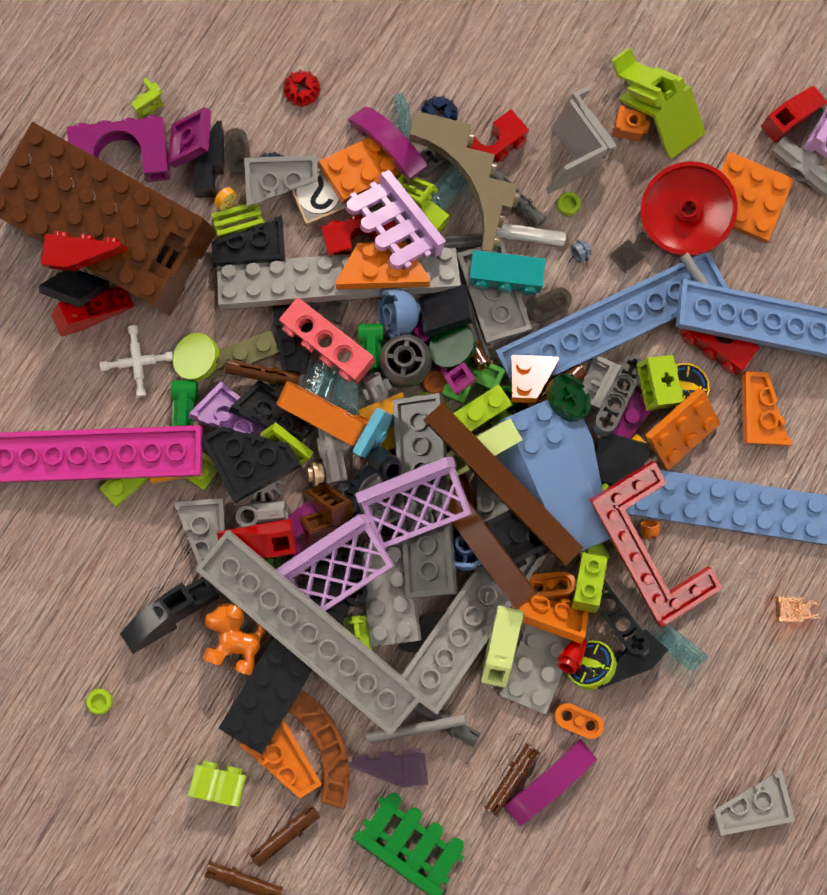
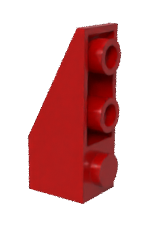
M812 85L770 113L760 127L776 144L827 104V100Z
M54 231V235L45 234L41 265L49 269L74 272L127 251V247L119 243L120 240L117 238L104 237V241L95 240L94 236L79 234V238L70 237V234L66 232Z
M115 287L106 290L80 308L65 302H59L51 316L62 337L86 330L133 308L134 305L126 290L121 287Z
M292 519L230 529L233 534L261 557L272 558L296 553V539ZM227 530L217 532L218 541Z

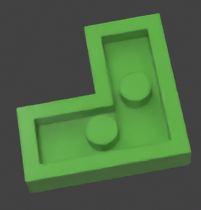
M471 358L467 361V366L477 380L473 384L487 390L500 384L506 369L491 363L489 367L484 364L487 369L479 372L476 370ZM446 382L441 394L464 405L472 385L456 395L448 382Z

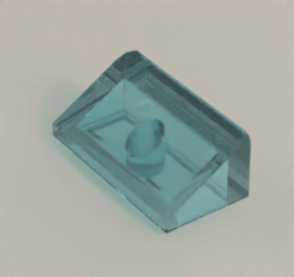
M334 373V405L353 415H358V384L353 380L348 383L338 373Z
M671 625L663 626L655 635V638L669 649L667 653L691 671L708 658L706 653Z

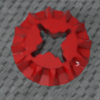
M300 69L298 72H291L287 79L284 80L283 92L291 104L308 106L319 97L320 83L318 78L310 71L305 72ZM306 81L305 86L307 90L302 89L298 94V87L296 85H301Z

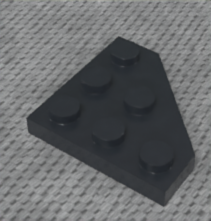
M224 426L202 437V443L235 503L302 467L291 446L286 442L266 439L263 436L247 432L243 433Z

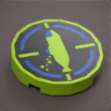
M588 641L581 669L576 671L575 674H568V676L581 689H598V686L607 684L615 674L617 662L614 653L608 645L601 641Z

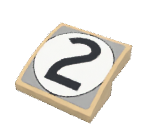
M319 168L317 169L318 181L291 191L305 225L342 211L347 206V202L341 203Z

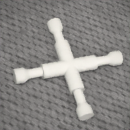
M136 325L128 326V333L131 336V357L118 359L115 362L102 361L100 362L101 371H108L110 368L119 367V369L133 367L134 380L137 383L136 397L141 398L146 396V390L143 388L142 381L144 379L142 365L156 364L157 361L164 360L167 362L173 361V352L170 351L156 356L155 354L141 356L140 343L137 342L138 328Z

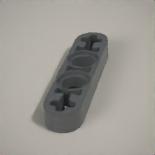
M629 355L623 360L593 421V430L599 436L607 437L617 427L639 380L636 364L641 362L642 359L638 356ZM630 364H633L635 367L631 375L626 374ZM623 381L627 383L629 390L623 391L619 389L617 382ZM608 401H617L620 405V409H611L608 405ZM606 416L611 417L607 423V427H602V422L604 421Z

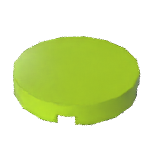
M192 333L184 337L177 344L173 353L175 371L182 378L189 381H201L209 377L217 366L216 361L217 357H219L217 343L202 333Z

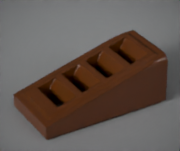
M323 482L304 491L307 499L333 526L342 524L354 517L352 501L327 483Z

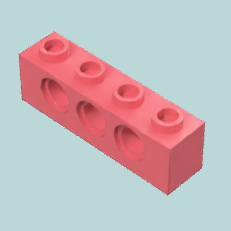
M298 297L279 319L283 325L282 330L288 336L294 338L296 335L302 340L300 344L310 353L314 350L321 355L319 359L329 368L332 365L340 370L338 374L348 383L353 380L358 384L376 362L373 355ZM312 323L313 328L310 332L304 333L301 331L304 324ZM324 338L332 339L329 347L323 348L320 346ZM342 353H350L351 358L348 362L342 363L339 361Z

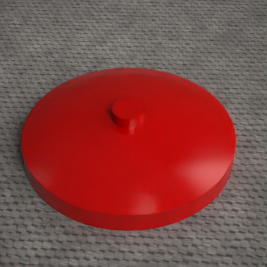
M695 161L676 163L660 171L646 187L641 201V219L650 240L661 250L680 257L686 253H689L691 257L700 256L720 246L732 232L738 213L737 195L726 175L709 164Z

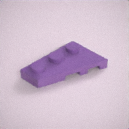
M222 382L188 416L192 420L215 429L224 426L232 430L259 436L262 431L267 429L229 412L230 407L240 396Z

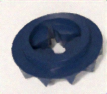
M434 95L431 99L426 100L421 107V112L435 115V109H444L443 118L457 121L458 108L453 103V100L447 99L444 95L442 97Z

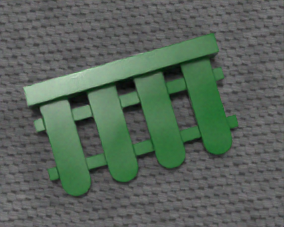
M390 793L385 799L380 796L377 800V803L380 804L379 808L370 821L365 818L362 823L365 829L363 832L357 830L351 840L425 894L442 895L444 891L439 886L441 883L448 884L450 880L446 877L456 860L462 862L464 856L461 854L464 849L463 841L459 838H453L446 844L439 839L443 833V828L439 823H432L427 829L421 826L419 822L422 818V813L418 808H411L406 814L398 809L401 803L399 794ZM394 814L401 821L392 835L389 836L383 829ZM415 829L422 836L413 850L410 851L404 844ZM378 837L386 842L384 847L376 842ZM437 845L443 851L432 867L425 860L434 846ZM399 852L407 857L405 862L397 857ZM420 868L428 872L426 878L418 873Z

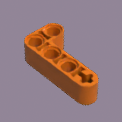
M289 381L286 382L276 403L284 410L352 446L356 445L370 420L361 415H353Z

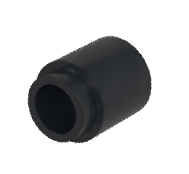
M378 447L368 456L369 467L382 479L390 480L401 474L400 460L386 448Z

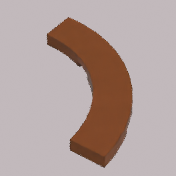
M301 690L288 712L305 725L320 751L324 770V785L320 802L345 810L350 780L348 756L343 739L326 710L313 697Z

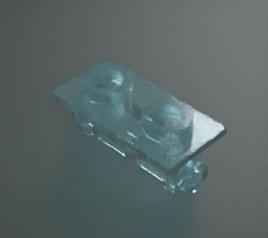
M450 165L435 184L438 189L437 193H431L433 197L431 201L442 210L447 208L467 183L457 168Z
M315 363L314 366H311L306 383L313 385L312 389L304 387V389L326 400V394L329 386L333 383L335 371L324 363Z

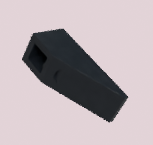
M646 629L642 630L650 643V650L647 655L636 658L626 648L623 651L619 649L614 654L617 662L615 674L607 684H602L597 688H604L653 669L669 649ZM632 633L630 635L634 644L632 649L638 648L642 650L644 641L638 642Z

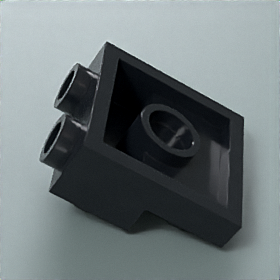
M510 510L485 522L519 568L528 564L525 559L533 555L538 559L549 553V550Z

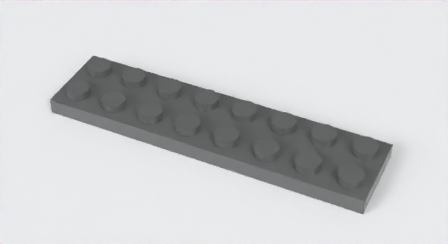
M436 393L393 400L396 457L400 460L402 467L400 475L447 457L446 444L423 421L443 402L442 394ZM447 474L441 477L437 487L450 492L449 475ZM435 479L429 481L428 483L434 484ZM424 484L419 485L415 496L427 501L432 488ZM409 489L406 492L411 494L412 489ZM436 490L431 503L443 508L448 495ZM399 493L400 509L404 510L409 497ZM413 499L408 512L420 517L425 505ZM451 502L449 503L447 508V511L451 512ZM428 507L424 520L432 524L436 523L441 512ZM445 514L443 519H446L450 516ZM406 516L401 528L408 532H413L418 521ZM452 522L402 541L406 598L457 594ZM422 523L420 528H423L427 525Z

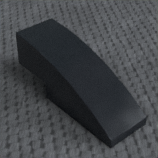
M216 121L210 130L208 152L198 156L193 184L196 198L215 197V175H225L224 128L222 121Z

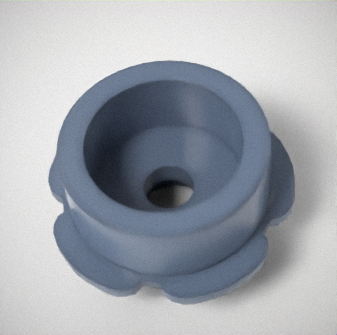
M576 240V243L570 247L572 256L578 263L584 260L586 262L589 261V255L592 251L586 241Z

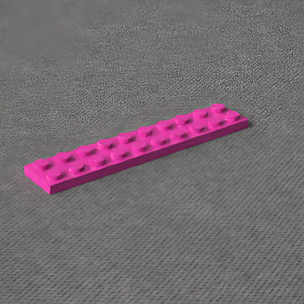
M197 425L0 432V483L203 476V427Z

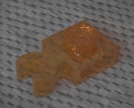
M775 597L776 622H804L803 616L807 619L819 618V614H812L810 611L812 605L819 604L817 600H806L803 602V597Z

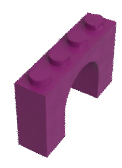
M150 115L145 117V119L124 118L116 122L102 120L96 124L76 123L73 126H67L68 142L96 158H99L103 148L113 141L128 140L137 144L141 148L143 173L147 182L171 180L170 165L168 164L167 132L163 117Z

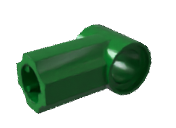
M382 323L358 324L359 345L373 355L376 360L368 372L381 371L379 356L382 350L381 345H383Z
M172 380V426H194V420L188 418V416L195 408V402L197 403L198 400L197 381Z

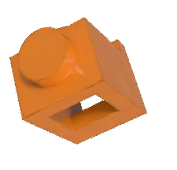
M620 105L616 113L612 136L639 142L642 135L647 134L650 120H646L645 113L626 109Z

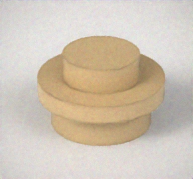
M315 461L310 462V467H306L307 481L312 482L313 486H318L319 483L324 482L323 466L321 463L316 464Z

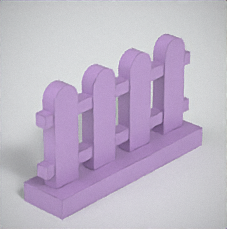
M390 170L381 174L378 185L373 182L369 185V190L359 195L355 192L350 194V200H348L346 206L347 212L351 215L361 212L364 216L360 224L361 230L366 233L375 230L378 234L374 242L375 248L379 251L391 250L393 253L389 258L391 268L400 269L404 267L407 270L411 268L412 264L410 262L421 256H424L426 259L432 255L435 258L442 253L446 240ZM381 202L384 207L373 213L369 211L368 208ZM393 220L397 222L398 225L387 231L382 227ZM407 238L413 242L402 249H399L396 245Z

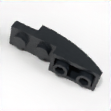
M204 577L186 587L181 583L147 606L123 629L120 635L131 653L134 654L177 629V622L220 598L215 587Z

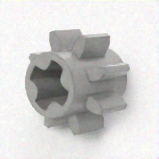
M376 372L363 379L365 385L360 388L366 400L372 399L374 403H377L389 397L388 390L392 389L388 378L381 377L380 373Z

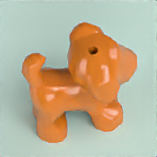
M235 603L221 604L215 611L206 615L205 624L209 629L219 633V642L215 648H207L202 659L221 666L228 654L242 655V659L235 661L233 669L251 676L254 670L255 654L259 650L260 640L266 630L256 622L257 628L253 633L242 632L240 627L244 621V611Z

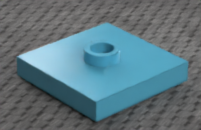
M376 408L357 441L353 452L361 457L368 458L369 454L374 449L380 447L385 440L387 433L394 423V415Z

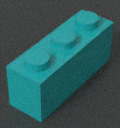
M473 250L468 285H474V288L486 290L490 287L498 288V291L505 293L515 290L522 291L524 295H536V293L541 292L543 287L546 259Z

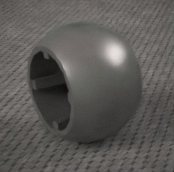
M402 334L391 338L385 343L379 356V366L383 376L388 378L390 383L408 388L421 383L427 377L432 366V358L428 346L421 339L413 335ZM414 350H416L422 357H416ZM404 353L412 357L411 361L405 364L398 360L400 355ZM395 362L396 367L401 370V374L393 371L389 365ZM416 364L419 366L415 372L406 375V372L411 371Z

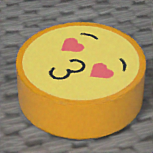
M230 187L222 189L215 197L214 205L220 211L229 209L235 203L237 193Z

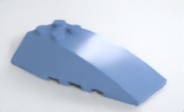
M548 400L498 422L496 425L510 418L522 441L495 455V457L581 544L583 549L580 552L610 540L589 499L603 490L593 438L584 419L582 418L574 422L564 420L554 412Z

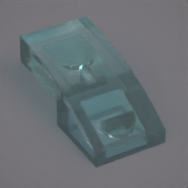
M403 93L394 96V108L400 119L396 120V127L409 140L412 127L411 115Z

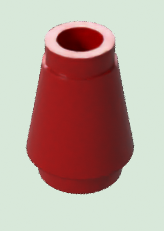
M584 639L580 644L571 640L557 657L558 668L567 674H575L576 671H579L588 641Z

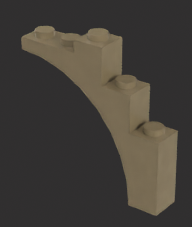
M415 111L409 141L433 150L457 168L469 184L477 200L482 220L483 237L481 251H497L500 237L496 236L497 227L502 228L505 214L501 212L510 214L512 206L517 207L520 193L516 192L518 184L493 179L497 163L493 162L495 154L470 149L475 135L470 133L472 124Z

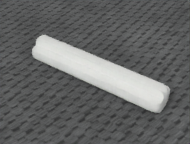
M503 223L502 228L497 227L496 236L557 246H563L566 240V233L505 223Z

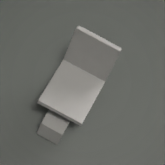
M588 86L571 95L564 105V109L551 126L575 161L565 165L546 189L548 194L589 174L593 168L601 166L603 162L608 160V153L617 149V145L593 112L583 102L590 92Z

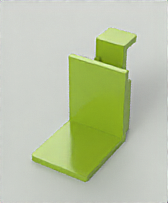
M630 48L625 49L612 59L617 78L631 85L627 88L628 91L618 98L619 102L654 118L668 158H674L705 134V128L692 88L685 84L684 78L658 67L651 68L636 62L633 50Z

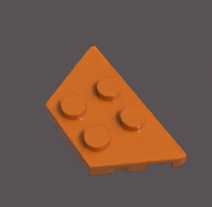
M374 242L357 243L336 280V290L430 287V278L418 259L410 262L412 264L411 268L407 270L404 267L393 269L389 265V258L393 254L390 249L379 251L375 248ZM399 242L396 245L399 249H402L408 244L407 242Z

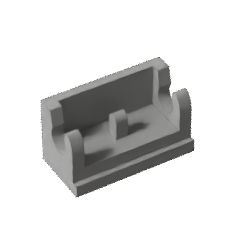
M600 356L597 359H593L586 373L587 375L582 381V384L585 386L583 390L590 396V410L595 413L600 409L621 365Z

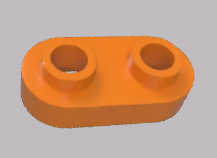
M565 571L534 574L529 579L534 588H542V591L537 592L538 594L536 595L545 596L548 600L570 597L574 593L576 585L574 576ZM564 584L567 588L561 589L559 585Z
M563 703L555 709L554 719L561 728L588 739L599 737L604 730L603 720L595 713L570 703ZM565 711L571 714L568 721L562 718V714ZM588 721L594 723V728L591 731L586 729Z

